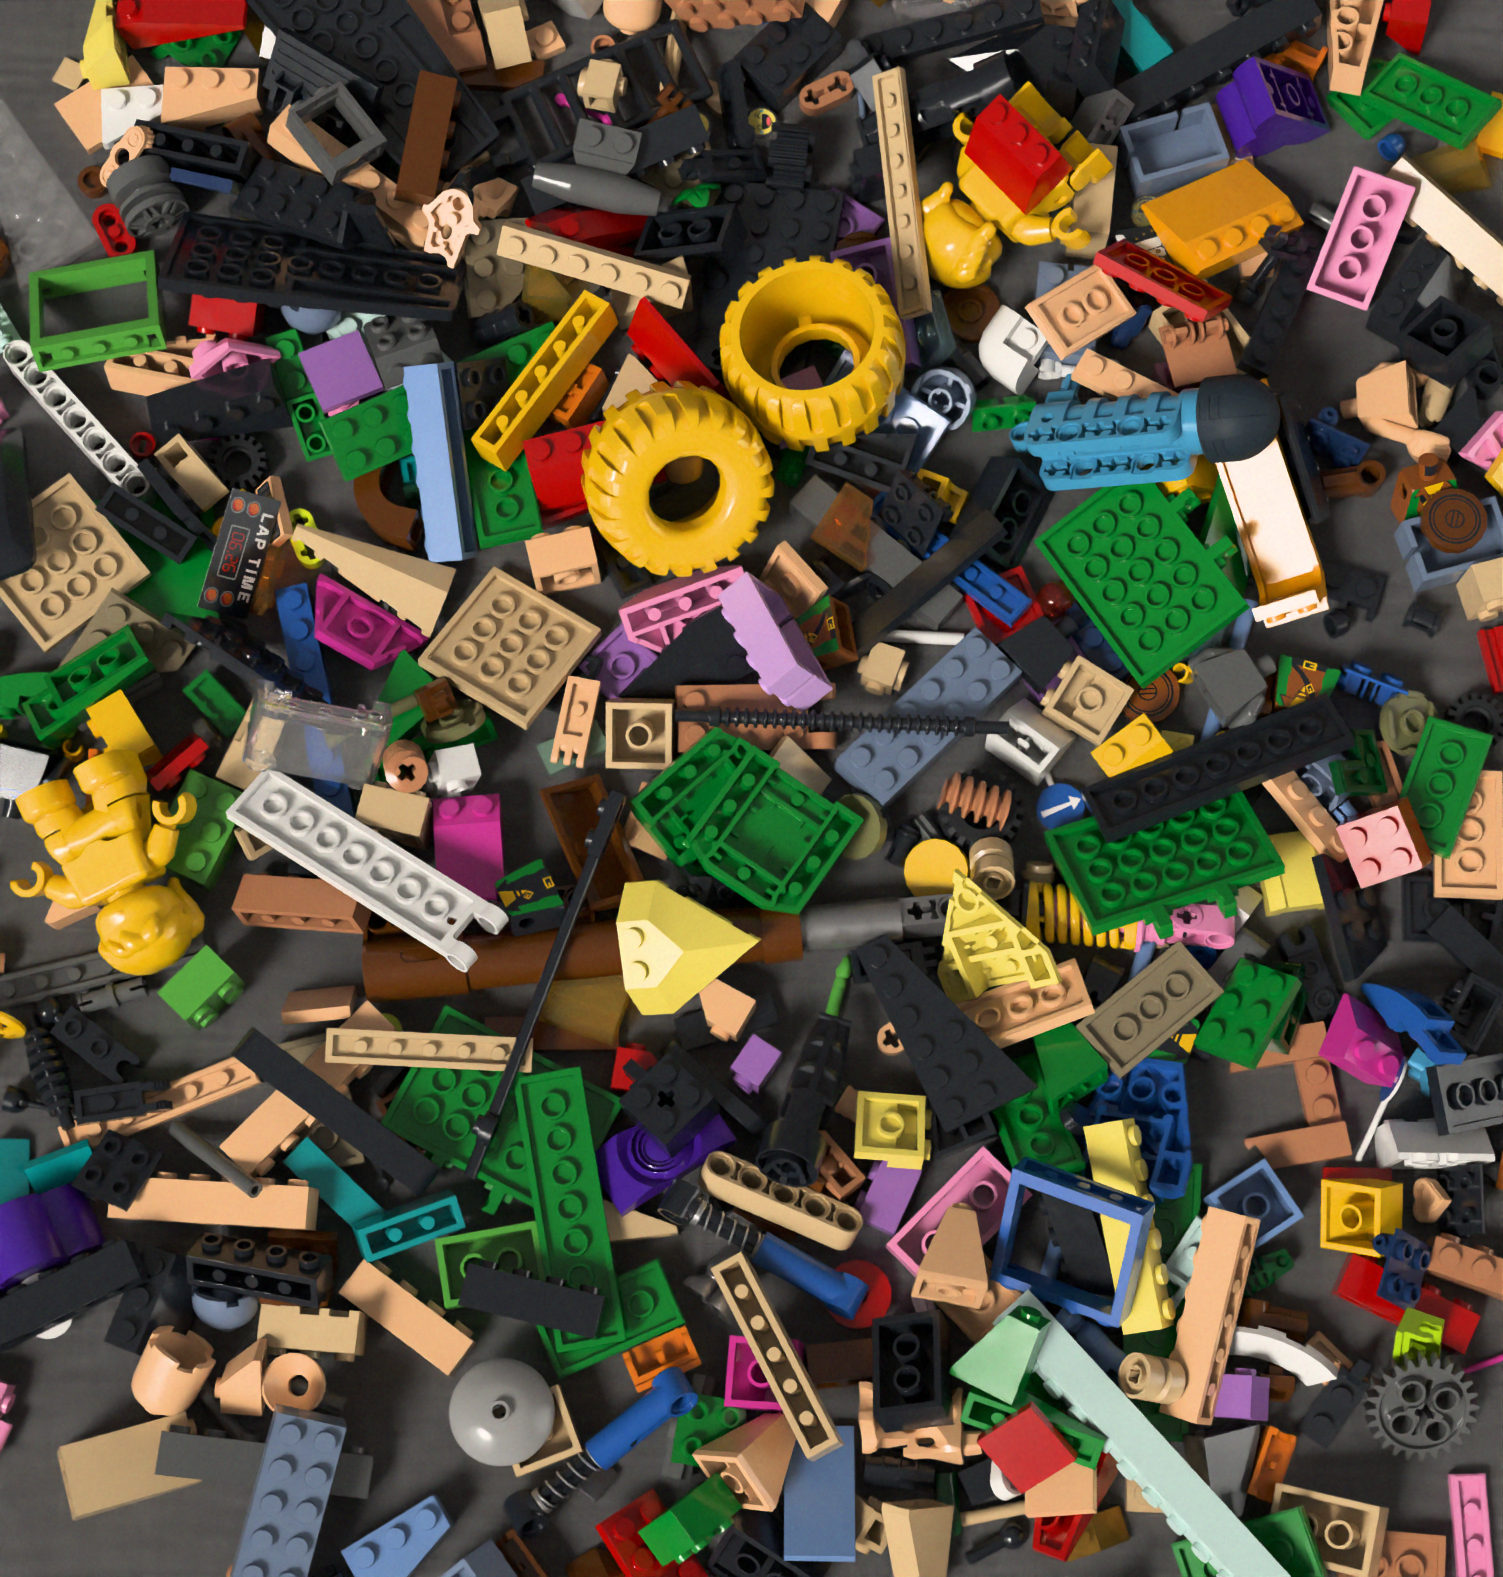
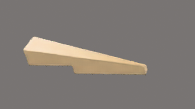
M297 523L292 536L293 541H302L315 551V557L321 561L324 558L339 568L338 573L377 602L380 600L386 602L397 610L399 618L404 621L408 618L422 629L421 634L430 638L456 569Z

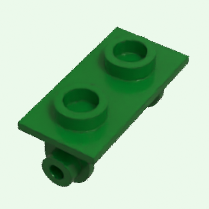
M1026 394L1004 397V404L998 405L997 398L977 399L975 409L971 414L972 433L1013 428L1019 423L1029 421L1036 401H1034L1033 396L1027 397Z

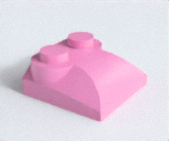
M224 338L218 343L214 340H206L200 342L193 350L194 363L189 366L191 379L200 380L268 358L273 364L281 358V355L274 348L262 344L231 338Z

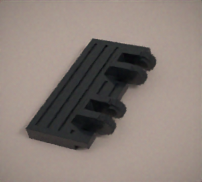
M287 27L278 29L262 85L270 90L267 101V108L276 112L283 103V108L285 109L288 104L292 106L299 100L303 99L306 101L313 97L315 92L326 84L332 86L341 81L374 123L385 87L383 84ZM335 106L315 117L319 120L318 126L330 135L335 122H337L333 137L343 145H346L350 132L351 140L356 143L362 141Z

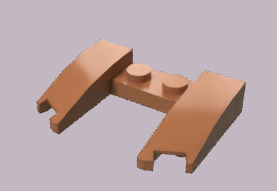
M1324 1021L1299 1025L1289 1055L1265 1050L1256 1069L1293 1063L1307 1127L1243 1140L1247 1150L1253 1146L1259 1149L1272 1170L1347 1158L1353 1155L1346 1122L1342 1121L1330 1062L1318 1055L1327 1034ZM1233 1062L1229 1066V1074L1252 1070Z

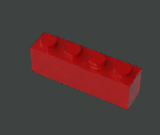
M1353 1253L1348 1255L1331 1293L1399 1326L1405 1310L1376 1295L1384 1270L1383 1267L1377 1265L1379 1260L1374 1256L1362 1254L1357 1255ZM1422 1283L1421 1296L1414 1309L1444 1319L1441 1348L1455 1355L1465 1354L1481 1316L1472 1312L1474 1308L1472 1305L1456 1298L1451 1302L1440 1296L1442 1293L1440 1289L1430 1284Z

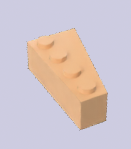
M1326 0L1329 90L1357 96L1361 95L1385 0Z

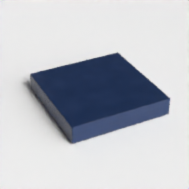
M171 168L170 179L172 181L192 187L238 196L245 184L230 179Z

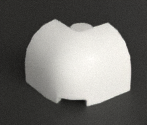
M1001 305L983 331L979 342V358L982 366L996 381L1018 396H1021L1039 370L1034 364L1049 342L1039 328L1025 320L1012 309Z

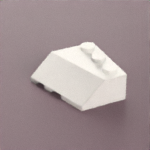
M1435 1118L1419 1119L1417 1122H1404V1119L1384 1120V1124L1377 1127L1374 1132L1376 1167L1379 1169H1442L1482 1163L1484 1166L1495 1161V1154L1485 1127L1439 1136Z

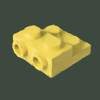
M858 1091L856 1099L854 1158L887 1161V1167L921 1170L923 1160L930 1159L931 1140L925 1139V1130H930L932 1115L931 1109H925L926 1096Z

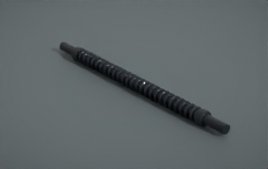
M710 706L709 710L675 709V721L705 722L713 727H719L721 723H725V726L729 727V724L733 723L735 727H738L739 724H744L745 728L749 724H753L754 728L761 724L765 729L768 725H772L773 729H776L777 725H781L782 729L791 726L793 730L796 729V726H801L802 730L809 726L812 731L815 730V727H820L821 731L825 727H829L830 731L837 727L840 732L844 728H849V732H852L853 728H857L859 732H862L863 729H868L869 733L872 732V729H877L878 733L885 729L889 734L892 730H896L897 734H900L901 730H905L907 734L915 731L917 735L920 734V731H925L926 735H929L930 731L935 732V735H939V732H944L945 736H948L949 732H954V736H958V733H963L964 737H974L975 733L1009 735V722L976 720L974 716H965L963 720H959V717L955 716L951 720L948 715L945 716V719H940L939 715H936L935 719H931L930 715H926V718H921L919 714L916 718H911L910 714L903 718L900 713L897 717H892L891 713L887 717H883L882 713L875 717L871 712L868 716H864L863 712H860L859 716H855L853 712H850L849 715H844L843 711L840 712V715H835L834 711H831L829 715L825 714V711H821V714H816L815 710H812L811 714H807L806 710H802V713L799 714L795 709L792 710V713H787L786 709H783L782 713H779L777 709H774L773 712H768L767 708L763 712H759L758 708L751 712L747 707L744 711H740L739 707H736L735 711H731L730 707L721 710L720 706Z

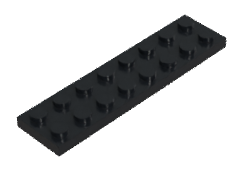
M1324 693L1260 718L1249 725H1242L1081 788V796L1108 844L1356 746L1355 737L1328 695Z

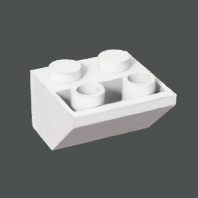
M1023 698L1009 708L999 719V721L1009 722V735L987 734L985 749L1031 783L1038 786L1075 741L1077 735L1043 716L1040 708L1026 698Z

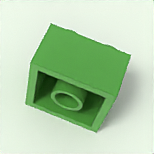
M206 944L157 993L188 1024L199 1031L202 1027L208 1028L219 1017L218 1011L226 1003L230 1005L242 995L244 991L242 987L246 982Z

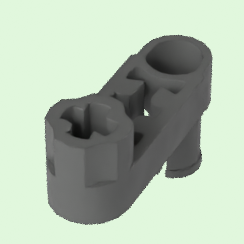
M1243 926L1235 936L1234 945L1224 949L1207 972L1219 985L1240 958L1258 963L1268 951L1270 945L1246 926Z

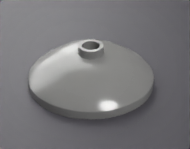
M507 1358L491 1359L470 1369L456 1385L449 1406L450 1426L457 1443L472 1458L493 1466L514 1465L533 1456L547 1441L555 1417L554 1399L545 1379L531 1366L518 1360ZM502 1404L506 1408V1414L503 1418L498 1419L494 1416L493 1410L495 1406Z

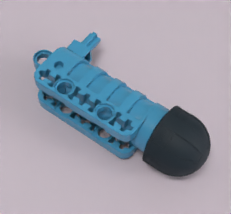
M1067 374L1066 378L1062 381L1060 390L1048 392L1045 403L1035 405L1029 421L1019 423L1013 427L1009 437L1017 452L1030 453L1033 456L1041 457L1042 464L1039 474L1046 489L1050 491L1179 481L1193 473L1198 455L1204 454L1210 463L1244 461L1261 453L1277 435L1280 425V409L1275 395L1266 384L1257 378L1243 374L1205 377L1199 388L1183 389L1179 395H1171L1168 391L1152 392L1148 398H1140L1137 394L1122 395L1117 401H1110L1106 397L1091 398L1086 404H1081L1078 397L1081 384L1071 380L1072 374ZM1147 464H1154L1148 470H1140L1143 466ZM1093 469L1089 474L1079 476L1081 472Z

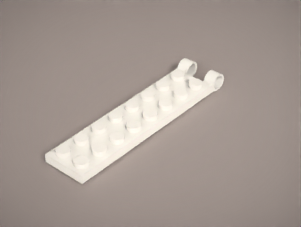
M270 765L265 767L226 811L227 819L443 955L452 966L462 972H467L478 959L477 954L471 947L457 940L458 936L472 919L475 918L485 930L492 934H498L508 922L507 915L496 905L485 901ZM450 919L456 921L454 925H450L447 922Z

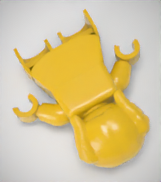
M1029 81L1008 101L1055 149L1056 147L1053 144L1059 143L1073 129L1067 119L1062 118ZM962 112L958 114L954 120L953 132L964 145L960 150L956 172L959 178L958 186L972 202L968 205L962 200L950 199L953 192V184L949 181L943 183L938 191L920 201L928 275L936 282L955 289L972 288L984 283L991 276L992 265L1002 254L1001 239L996 233L999 229L1012 242H1020L1028 246L1051 243L1056 238L1069 249L1078 250L1087 246L1091 241V236L1086 230L1077 228L1072 233H1067L1069 226L1077 222V214L1071 207L1063 209L1055 218L1049 217L1048 213L1065 206L1072 200L1075 192L1082 190L1089 182L1098 184L1114 169V166L1099 148L1095 150L1083 135L1076 130L1058 151L1071 165L1073 170L1026 216L964 153L974 124L967 113Z
M112 750L86 760L74 768L73 773L81 790L86 794H90L93 801L82 809L76 804V798L68 780L64 779L44 783L17 797L15 802L24 821L33 824L37 835L44 840L45 848L49 854L62 865L61 868L65 876L54 875L51 867L44 861H33L31 869L37 874L36 884L32 887L26 879L11 880L10 887L15 894L26 898L46 895L47 898L68 909L106 905L98 913L95 921L96 929L100 936L98 951L112 967L123 973L138 976L151 975L176 964L186 954L192 939L196 938L204 929L205 916L192 897L182 888L177 877H170L167 881V887L163 885H146L161 878L166 872L165 865L174 858L180 832L176 829V826L188 823L196 814L197 802L191 793L183 792L177 798L179 810L174 816L168 810V802L153 800V814L160 823H155L152 828L150 794L146 792L147 776L135 750Z

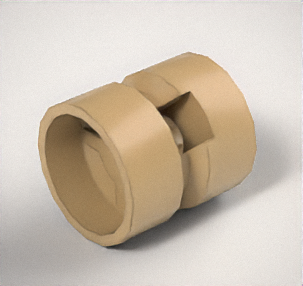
M986 837L975 842L969 853L971 881L993 900L1005 898L1012 892L1015 886L1011 846L1005 840L997 837Z
M1133 1352L1128 1354L1122 1361L1118 1373V1382L1121 1391L1128 1398L1170 1405L1177 1402L1182 1396L1186 1377L1182 1365L1174 1359Z

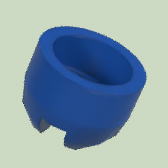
M1390 133L1384 136L1377 144L1379 153L1388 161H1395L1399 158L1406 147L1405 139L1398 133Z

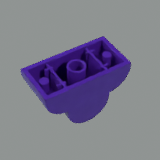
M1255 56L1242 63L1232 75L1234 81L1221 89L1215 97L1232 146L1239 159L1253 156V158L1260 157L1284 145L1306 143L1331 131L1309 75Z
M72 1183L42 1194L25 1195L0 1205V1297L6 1295L9 1289L22 1284L25 1279L35 1273L45 1272L54 1268L59 1269L69 1264L72 1258L84 1253H92L102 1248L101 1245L107 1242L90 1201L84 1197L85 1192L72 1187Z

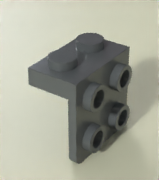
M379 316L363 326L385 389L403 384V367L445 362L429 319Z

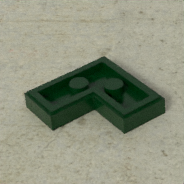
M1350 729L1355 737L1356 746L1347 750L1349 760H1336L1328 763L1336 796H1380L1388 793L1374 730Z

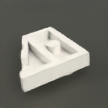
M163 84L101 89L102 144L105 150L111 149L114 146V142L122 139L126 131L135 125L136 119L155 123L161 122Z

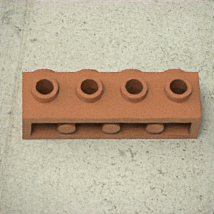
M259 873L258 875L244 874L231 908L246 926L365 934L372 910L320 877L317 879L302 878L297 875L281 877L272 876L267 873Z
M1441 1233L1440 1237L1435 1236L1427 1239L1426 1244L1432 1247L1430 1253L1431 1261L1424 1274L1503 1301V1259L1493 1256V1249L1474 1244L1473 1248L1461 1245L1460 1238L1446 1233Z

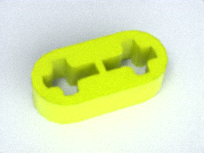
M299 508L289 512L293 532L296 528V520L300 518L303 522H307L304 524L305 526L318 529L312 515L307 510ZM292 536L290 537L296 556L302 566L307 569H317L325 563V558L322 561L317 557L310 560L308 556H304L307 554L305 544L300 540L295 542L292 540Z

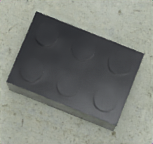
M805 3L803 17L793 18L786 22L771 21L733 59H740L741 70L745 74V86L778 115L800 94L802 88L810 84L842 54L843 35Z
M938 1309L872 1319L873 1416L884 1432L889 1433L952 1425V1375L949 1374L952 1367L951 1328L941 1311Z

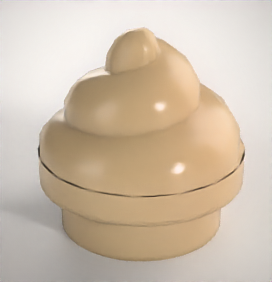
M1044 861L1026 862V869L1022 870L1023 880L1029 879V881L1051 884L1054 882L1056 872L1052 871L1053 864Z

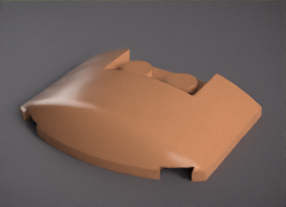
M406 0L457 73L487 67L481 33L478 30L470 0Z

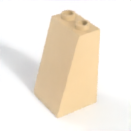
M186 1412L178 1415L164 1417L60 1446L57 1456L72 1520H79L200 1483L202 1480L154 1474L161 1431H169L171 1424L191 1427L190 1434L197 1435L194 1419H187Z

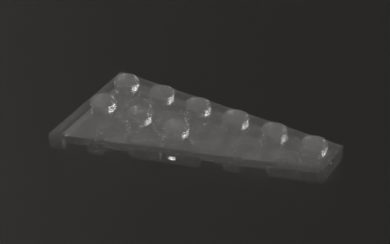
M0 97V216L11 250L10 254L16 269L19 288L24 293L29 289L30 272L66 266L102 242L99 235Z

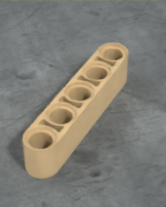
M723 1151L710 1153L698 1176L699 1187L708 1195L836 1250L850 1248L863 1225L862 1215L855 1208L807 1187L793 1188L780 1185L763 1175L756 1165Z

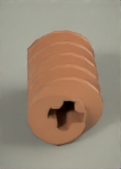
M403 739L397 740L387 747L382 760L385 776L390 786L403 793H411L421 789L427 781L428 767L420 746L413 741Z
M955 771L950 778L946 779L936 809H940L947 802L949 803L950 814L958 807H961V818L965 819L972 811L974 812L975 823H978L983 816H986L987 827L990 828L998 820L999 831H1001L1010 811L1012 793L1006 789L999 797V786L993 785L986 792V782L981 780L974 787V779L971 776H968L961 783V773Z

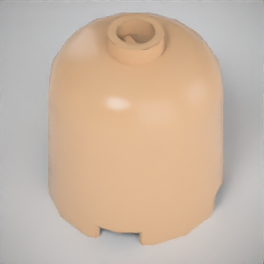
M603 0L604 16L610 24L619 28L622 33L634 35L652 28L657 23L661 15L663 0Z
M171 1325L156 1328L152 1332L134 1371L131 1383L134 1397L147 1412L153 1415L173 1416L186 1411L193 1404L216 1363V1360L212 1359L211 1356L214 1351L213 1347L204 1338L190 1330L185 1336L172 1332L174 1326Z

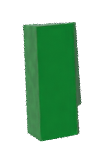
M126 625L44 676L43 678L48 688L22 703V706L37 738L43 744L51 747L90 717L86 711L87 708L120 689L124 692L156 667L129 625Z

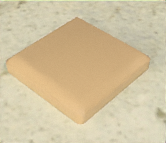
M65 57L52 78L53 82L73 91L77 90L84 81L80 63Z

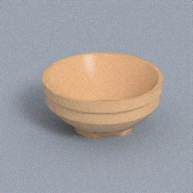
M287 1353L273 1360L265 1370L261 1386L262 1395L266 1404L273 1412L276 1403L313 1411L323 1399L326 1381L322 1368L314 1359L302 1353ZM297 1375L304 1376L308 1381V1390L302 1396L294 1395L290 1388L292 1379Z

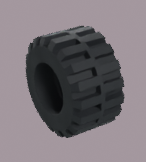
M972 769L971 774L968 775L966 772L961 773V783L968 776H971L974 779V787L981 780L986 782V792L993 785L999 786V797L1006 789L1011 791L1012 803L1001 831H999V821L989 829L971 827L961 818V807H958L950 814L949 803L947 802L938 810V825L942 828L941 833L945 838L955 843L966 855L970 853V849L975 842L986 837H997L1009 844L1016 837L1022 822V798L1020 794L1015 793L1017 787L1013 782L1010 784L1005 782L1007 777L1001 773L999 777L994 776V770L987 769L986 773H980V769Z

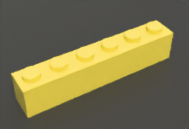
M1134 1118L1083 1127L1093 1180L1154 1202L1152 1195L1148 1193L1146 1183L1148 1167L1145 1160L1141 1157L1139 1147L1142 1142L1141 1131L1138 1125H1135ZM1100 1214L1116 1293L1131 1225ZM1153 1216L1131 1313L1121 1324L1123 1335L1161 1330L1174 1325L1175 1305L1168 1296L1166 1284L1168 1283L1169 1275L1166 1265L1161 1260L1159 1249L1162 1247V1238L1159 1230L1155 1228Z

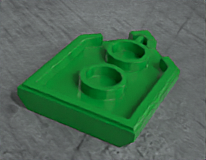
M1370 58L1362 91L1390 61H1384L1383 58ZM1332 91L1326 96L1328 104L1363 139H1372L1395 119L1361 102L1360 96Z

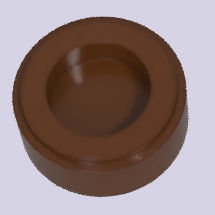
M94 165L84 168L79 173L77 183L81 192L86 197L99 199L109 191L100 181L102 167Z

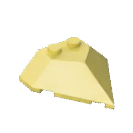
M958 868L954 870L952 880L955 883L953 897L949 899L942 941L944 946L943 958L939 962L937 971L946 996L955 1003L976 999L989 987L1028 980L1031 989L1059 984L1062 978L1050 949Z
M659 879L626 882L624 885L616 921L625 990L642 1015L674 1014L762 939L752 933L747 934L732 925L733 922L690 897H683L668 888L669 885Z

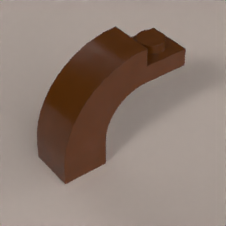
M399 459L355 478L353 489L356 504L373 532L391 546L416 552L424 530V521L418 510L398 506L388 501L389 486Z

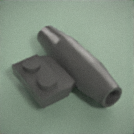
M582 118L579 119L573 146L576 164L537 162L532 182L533 188L564 201L617 214L657 216L662 194L661 190L627 176L636 164L642 138L641 132Z

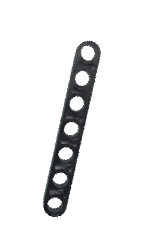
M251 1026L230 1053L238 1061L418 1196H422L441 1171V1168L254 1027Z

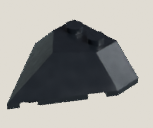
M1043 14L1044 23L997 35L948 59V63L956 69L961 67L968 72L973 69L975 62L1004 50L1012 61L1021 86L1029 81L1062 118H1066L1069 123L1072 121L1077 87L1066 71L1077 24L1073 17Z

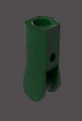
M957 1472L937 1473L934 1476L935 1501L954 1506L951 1538L960 1534L962 1528L960 1509L958 1507Z

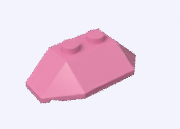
M742 566L717 567L718 569L708 573H704L700 569L693 572L692 576L678 577L644 589L618 608L628 640L662 653L661 650L667 644L670 645L683 631L682 628L690 620L716 606H719L721 610L723 609L718 595L744 574Z

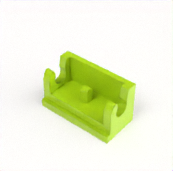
M1407 1307L1396 1330L1393 1359L1399 1364L1404 1363V1353H1407L1411 1360H1416L1418 1351H1422L1426 1359H1429L1433 1351L1440 1356L1445 1320Z

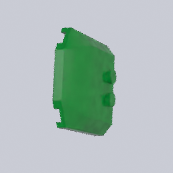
M712 727L628 801L633 815L689 884L691 883L687 878V874L683 873L674 862L687 850L682 842L687 838L686 836L695 827L752 747L748 741L727 734L718 727ZM695 860V861H693L691 864H700V863H699L697 860Z
M753 745L692 829L687 840L707 873L757 907L764 910L799 915L860 828L864 819L838 801L835 804L831 803L780 769V762Z

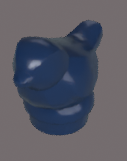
M1126 295L1125 297L1137 314L1112 330L1110 347L1124 350L1129 345L1131 339L1140 334L1147 321V317L1153 312V308L1150 305H1144L1143 300L1135 295Z

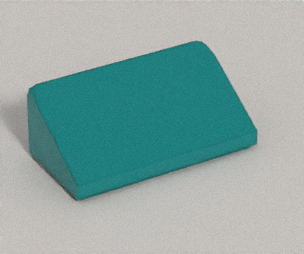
M0 1139V1205L30 1194V1181L23 1169V1163L31 1160L30 1139Z

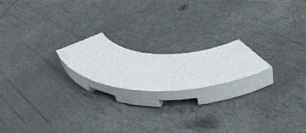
M1236 1323L1229 1355L1250 1356L1272 1362L1293 1373L1306 1386L1337 1379L1339 1369L1309 1344L1306 1343L1302 1346L1286 1338V1333L1260 1325L1258 1329L1237 1327Z

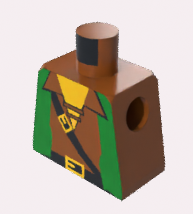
M1424 453L1419 457L1418 464L1399 471L1390 503V509L1399 524L1402 521L1419 517L1427 500L1436 492L1448 488L1458 489L1456 478L1446 461L1438 458L1433 453Z
M828 595L795 619L823 671L858 660L849 605Z
M1280 654L1275 662L1276 673L1271 694V700L1273 701L1271 713H1276L1324 693L1330 698L1341 670Z

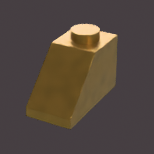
M1119 1505L1094 1513L1066 1562L1101 1552L1130 1540Z

